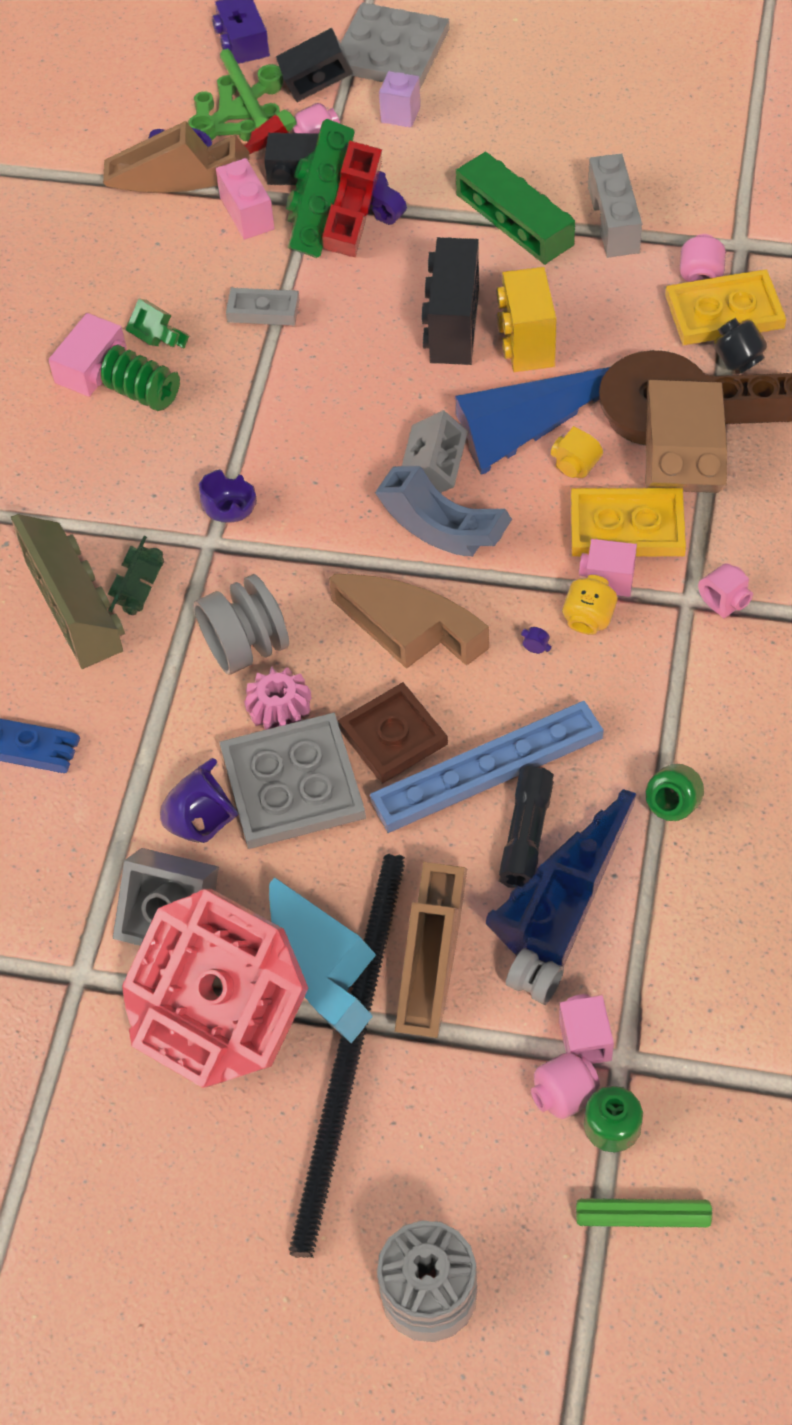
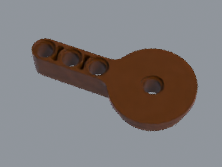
M650 350L628 355L614 363L607 370L600 384V405L612 428L626 440L641 445H646L648 380L721 382L725 424L792 422V373L712 376L704 373L695 363L684 356L668 351Z

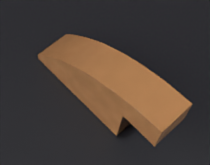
M184 121L105 159L103 183L107 187L153 193L185 192L209 188L218 185L216 168L245 158L249 162V151L235 134L207 147L191 126Z
M334 574L329 578L331 600L406 669L440 643L466 666L489 649V626L470 611L448 598L422 587L377 576Z
M423 862L418 903L412 902L395 1032L433 1038L439 1037L460 925L467 868Z

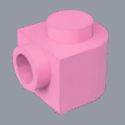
M722 564L698 583L700 595L705 603L724 619L734 611L744 609L753 597V592L748 589L749 578L739 567L732 566L731 564Z

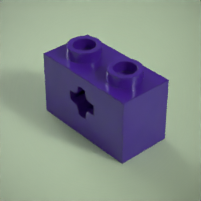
M254 0L215 1L216 15L212 16V22L216 35L221 34L222 49L231 50L238 64L269 57L267 30Z

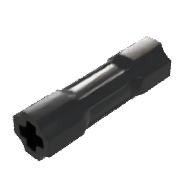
M526 766L520 769L508 841L504 847L499 871V882L508 888L526 890L534 886L541 835L554 783V774L546 768Z

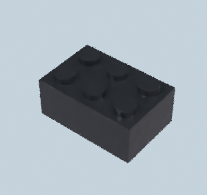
M437 237L435 252L429 251L428 273L433 274L432 277H426L425 298L430 299L429 302H423L422 324H428V327H424L423 349H429L430 363L472 365L480 289L479 239Z

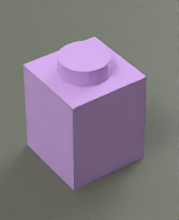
M388 71L379 91L381 123L412 128L421 107L419 76Z

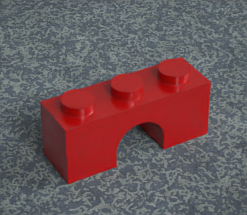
M349 141L341 169L337 197L334 205L331 204L322 236L323 249L356 257L382 165V149Z

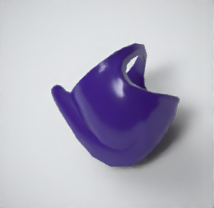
M211 758L183 778L168 793L161 805L160 811L161 824L168 832L188 841L205 843L239 815L219 783L211 774V770L217 764L216 759ZM195 818H202L204 830H197L192 821Z

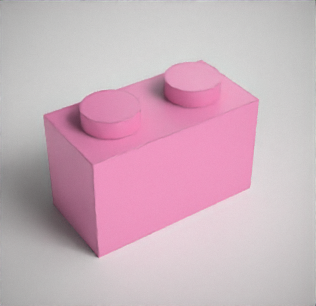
M247 158L216 168L220 199L243 239L245 240L275 230L271 199Z
M86 313L48 359L54 382L90 397L95 389L103 384L101 367L108 351L115 345L123 346L127 350L122 326Z

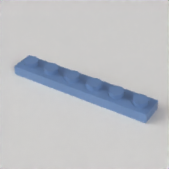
M584 700L370 794V802L387 833H390L519 776L521 768L526 766L540 767L603 739L604 730Z

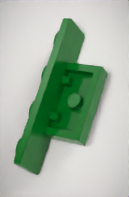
M325 119L322 122L314 152L304 157V159L301 158L295 171V178L298 179L295 191L292 190L286 203V210H289L287 221L294 223L288 243L289 249L314 258L321 256L323 249L322 236L331 204L334 205L337 197L341 169L348 144L354 138L355 130L353 128Z

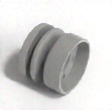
M255 574L244 578V587L238 582L230 585L231 604L219 591L194 601L195 615L206 643L220 667L228 675L252 665L251 645L265 658L271 656L272 646L277 651H281L289 646V636L280 607L264 582Z
M418 1221L403 1226L391 1235L379 1254L377 1278L386 1317L398 1332L413 1340L436 1342L454 1336L467 1325L476 1308L477 1265L471 1245L459 1231L442 1222ZM432 1269L435 1270V1278L426 1275L422 1280L419 1279L420 1270L425 1273H429Z

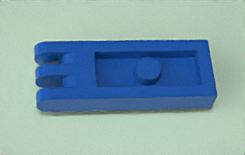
M0 719V761L58 773L68 772L70 763L67 760H72L74 757L75 749L72 747L78 746L80 741L79 735L73 732Z

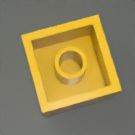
M545 267L502 272V287H497L496 291L498 307L502 309V312H497L498 331L506 336L502 338L504 358L511 359L513 372L555 367L556 314Z

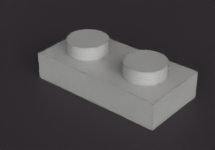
M231 288L226 309L227 322L295 326L300 302L299 291Z

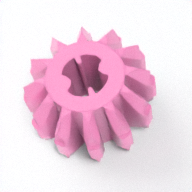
M271 666L269 675L265 676L257 672L255 677L256 683L247 684V697L244 702L246 711L251 715V720L255 726L264 724V729L267 730L301 721V717L309 716V703L312 699L311 691L305 685V679L302 675L292 676V671L288 667L283 672L277 673Z

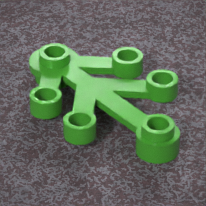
M273 64L261 67L257 72L258 83L252 86L251 89L256 99L265 93H278L284 84L280 67ZM230 75L221 76L217 80L218 92L220 94L219 111L212 116L209 115V112L214 108L213 95L210 92L202 91L194 96L197 114L192 116L188 122L192 128L206 133L211 140L215 139L216 136L234 134L239 135L243 141L250 140L251 133L255 130V124L253 120H249L252 117L241 96L233 100V95L236 93L237 88ZM267 103L261 106L268 119L280 112L279 106L275 103ZM232 119H247L240 123H224Z

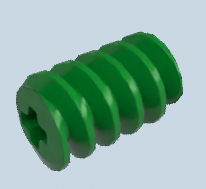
M115 345L108 351L101 367V379L106 388L126 395L128 398L149 406L156 411L169 407L179 391L180 376L178 372L171 373L168 367L164 365L159 366L153 360L148 361L142 355L137 356L135 352L125 350L120 345Z

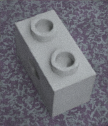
M444 410L413 424L402 466H421L433 486L440 493L453 488L468 431Z

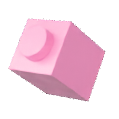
M591 539L589 554L582 553L579 576H586V578L588 575L601 576L608 580L609 586L616 592V595L630 597L637 544Z
M580 994L570 997L567 1001L560 1002L559 1024L566 1053H573L579 1058L581 1056L586 1057L591 1064L612 1061L614 1041L603 995L591 997L587 994Z

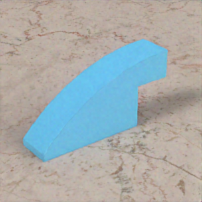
M274 877L269 884L271 922L282 927L286 932L308 985L305 998L337 1032L352 1043L373 1016L347 991L376 954L360 936Z

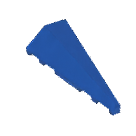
M610 367L455 396L456 416L460 425L468 431L469 452L480 474L489 472L491 465L506 456L509 459L515 455L517 448L529 440L533 439L536 441L577 415L578 409L591 400L594 403L600 400V384Z

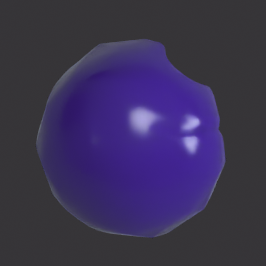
M215 470L204 475L199 482L202 509L210 519L222 523L242 521L252 513L257 504L254 486L245 481L241 474L235 479H229L222 470Z

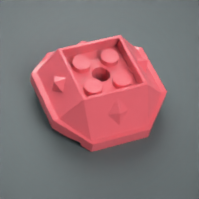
M212 889L201 890L191 896L158 908L122 985L125 1008L131 1028H129L131 1046L202 1088L272 1067L308 991V985L285 930ZM216 976L220 978L223 984V991L220 997L213 990V981Z

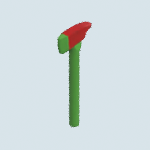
M222 50L220 58L254 120L255 130L252 131L250 140L244 145L248 149L249 154H252L266 147L268 133H289L297 122L287 110H282L268 119L231 50Z

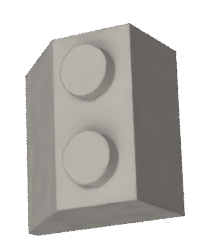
M145 848L136 851L124 860L113 939L141 946L158 908L191 896L204 889L215 891L219 866Z

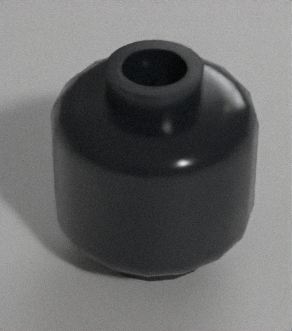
M735 317L717 329L721 335L714 341L713 346L728 370L738 369L740 373H743L765 358L763 352L767 348V343L752 320H744L739 323Z

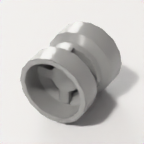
M523 948L509 970L506 986L518 992L525 990L531 994L533 1000L546 1005L559 986L564 967L552 961L545 963L539 960L538 954Z

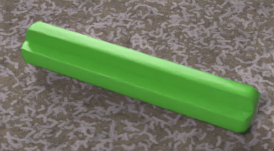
M580 1198L576 1203V1221L580 1226L709 1227L712 1222V1206L708 1200Z

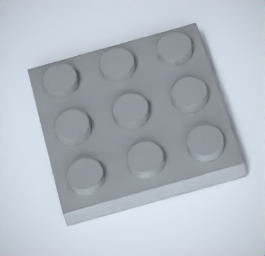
M361 3L341 41L353 72L350 76L384 82L388 71L419 76L421 88L449 31V19L403 9L378 6L376 4Z
M335 712L219 742L248 849L366 819L364 805Z

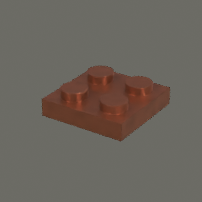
M404 682L338 720L342 734L382 784L448 745L447 734Z

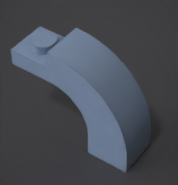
M421 466L392 467L375 492L387 511L405 529L422 541L456 555L473 557L479 546H495L512 521L506 509H472L460 506L447 499L433 486Z

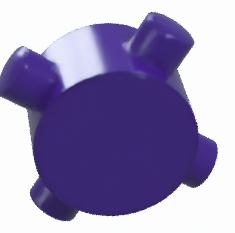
M531 627L528 630L523 629L521 635L525 637L523 646L528 651L536 654L543 653L544 650L546 652L550 651L552 647L548 644L550 636L545 630Z

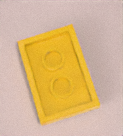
M767 269L666 286L665 296L682 345L716 340L721 335L717 329L735 317L739 323L744 320H752L760 333L785 329L786 316Z
M571 488L572 557H581L582 553L589 554L591 539L637 544L636 556H685L683 488Z

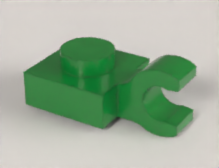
M138 299L125 329L152 346H159L162 340L172 347H175L176 344L181 348H185L190 337L185 332L168 325L171 314L145 299Z

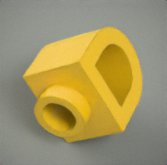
M573 426L565 437L560 436L557 438L550 454L556 458V468L560 469L566 476L585 478L603 456V449L593 436Z

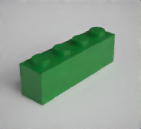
M485 151L456 169V195L544 265L574 246L575 220L572 216L553 204L546 195L539 193L531 187L524 178L517 176L509 170L502 161L495 159Z

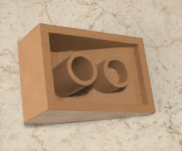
M648 380L645 488H683V492L719 493L727 485V438L722 383Z

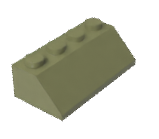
M21 514L11 516L25 563L80 668L84 669L123 652L120 636L124 635L125 631L116 613L112 615L108 613L107 608L110 607L108 598L101 586L95 589L92 582L96 581L89 562L87 560L81 562L78 558L81 555V551L74 535L66 536L58 522Z

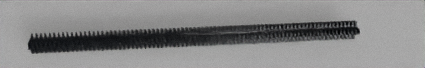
M386 854L383 857V865H381L382 869L380 870V878L377 883L378 887L374 893L376 896L373 897L374 901L371 906L372 910L369 915L368 928L365 930V938L363 939L376 956L356 979L351 990V995L368 1011L372 1010L370 1008L373 1006L371 1002L374 1001L372 997L375 996L373 992L376 991V982H378L376 978L380 976L378 975L380 972L379 968L382 967L380 965L383 963L381 959L384 958L382 954H385L383 950L386 947L384 945L387 944L386 940H388V937L386 936L389 935L387 931L390 930L389 926H391L389 922L392 921L391 917L394 916L392 913L395 911L392 908L396 907L394 903H397L395 899L398 898L396 894H399L397 890L400 887L398 885H401L399 881L402 878L400 876H403L401 872L404 871L403 867H405L403 864L405 857L400 854L396 856ZM366 1027L363 1028L352 1043L340 1034L342 1038L339 1039L338 1053L335 1055L337 1058L334 1059L332 1078L329 1080L331 1083L328 1084L330 1087L327 1089L328 1093L326 1094L328 1098L325 1099L326 1103L323 1105L325 1108L322 1110V1119L319 1121L321 1124L318 1125L320 1129L317 1130L319 1134L316 1135L318 1139L315 1140L316 1144L313 1146L314 1150L312 1151L314 1155L311 1156L313 1160L310 1161L311 1165L308 1167L310 1171L307 1174L309 1176L306 1177L307 1181L304 1184L306 1187L303 1188L305 1192L302 1193L303 1198L300 1200L302 1203L299 1204L301 1207L298 1209L299 1214L297 1218L299 1219L295 1221L297 1223L294 1226L296 1230L293 1231L294 1236L291 1237L293 1241L290 1242L292 1246L289 1248L291 1251L289 1255L296 1258H314L313 1253L310 1252L315 1253L312 1247H316V1245L312 1241H318L315 1236H319L318 1231H320V1228L317 1225H321L320 1220L323 1219L320 1214H324L322 1210L325 1209L324 1204H326L324 1198H328L326 1196L329 1193L328 1188H330L328 1182H331L330 1177L333 1176L332 1172H334L335 1156L338 1155L336 1152L339 1151L340 1135H342L341 1131L344 1129L342 1127L345 1125L347 1105L350 1104L348 1102L351 1099L349 1096L352 1094L350 1091L353 1089L354 1075L357 1074L355 1071L358 1069L356 1066L359 1064L358 1060L360 1059V1050H362L361 1046L364 1044L362 1041L365 1040L363 1036L366 1035L364 1032L367 1030Z

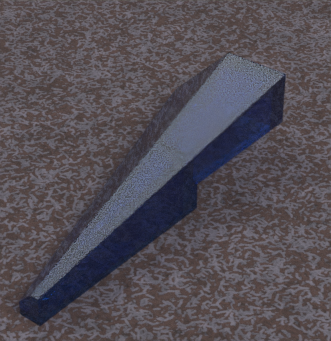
M625 789L619 792L616 801L605 811L601 809L594 815L593 822L581 833L577 831L537 868L536 874L521 888L517 886L510 893L509 899L496 911L492 909L488 913L486 925L516 956L523 948H527L538 954L539 960L545 963L552 961L562 967L565 966L635 804L636 793Z

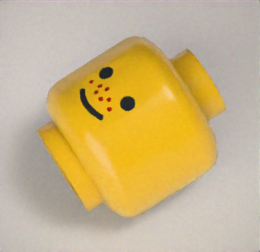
M588 575L587 578H580L572 582L562 608V613L571 629L582 634L593 635L597 631L606 629L610 624L618 597L616 592L609 586L608 580L598 575Z

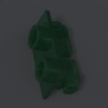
M143 536L138 548L130 546L121 566L128 568L124 577L116 575L107 594L114 597L108 610L109 612L113 611L116 603L123 606V611L129 615H136L137 612L142 611L144 608V603L152 587L139 580L141 578L153 584L160 568L164 564L163 552L160 549L143 547L147 539L146 536Z

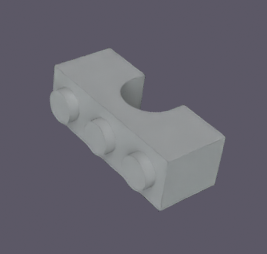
M623 154L590 157L588 190L594 211L600 210V234L606 257L639 254L642 221Z

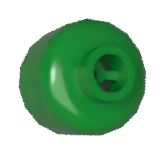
M670 764L659 770L649 780L645 791L646 802L650 810L657 817L666 821H679L687 818L701 804L704 796V784L700 775L693 768L684 764Z
M608 1086L599 1089L591 1095L586 1103L584 1116L586 1136L594 1146L602 1151L616 1153L627 1150L636 1143L641 1134L643 1120L641 1103L632 1092L623 1087Z

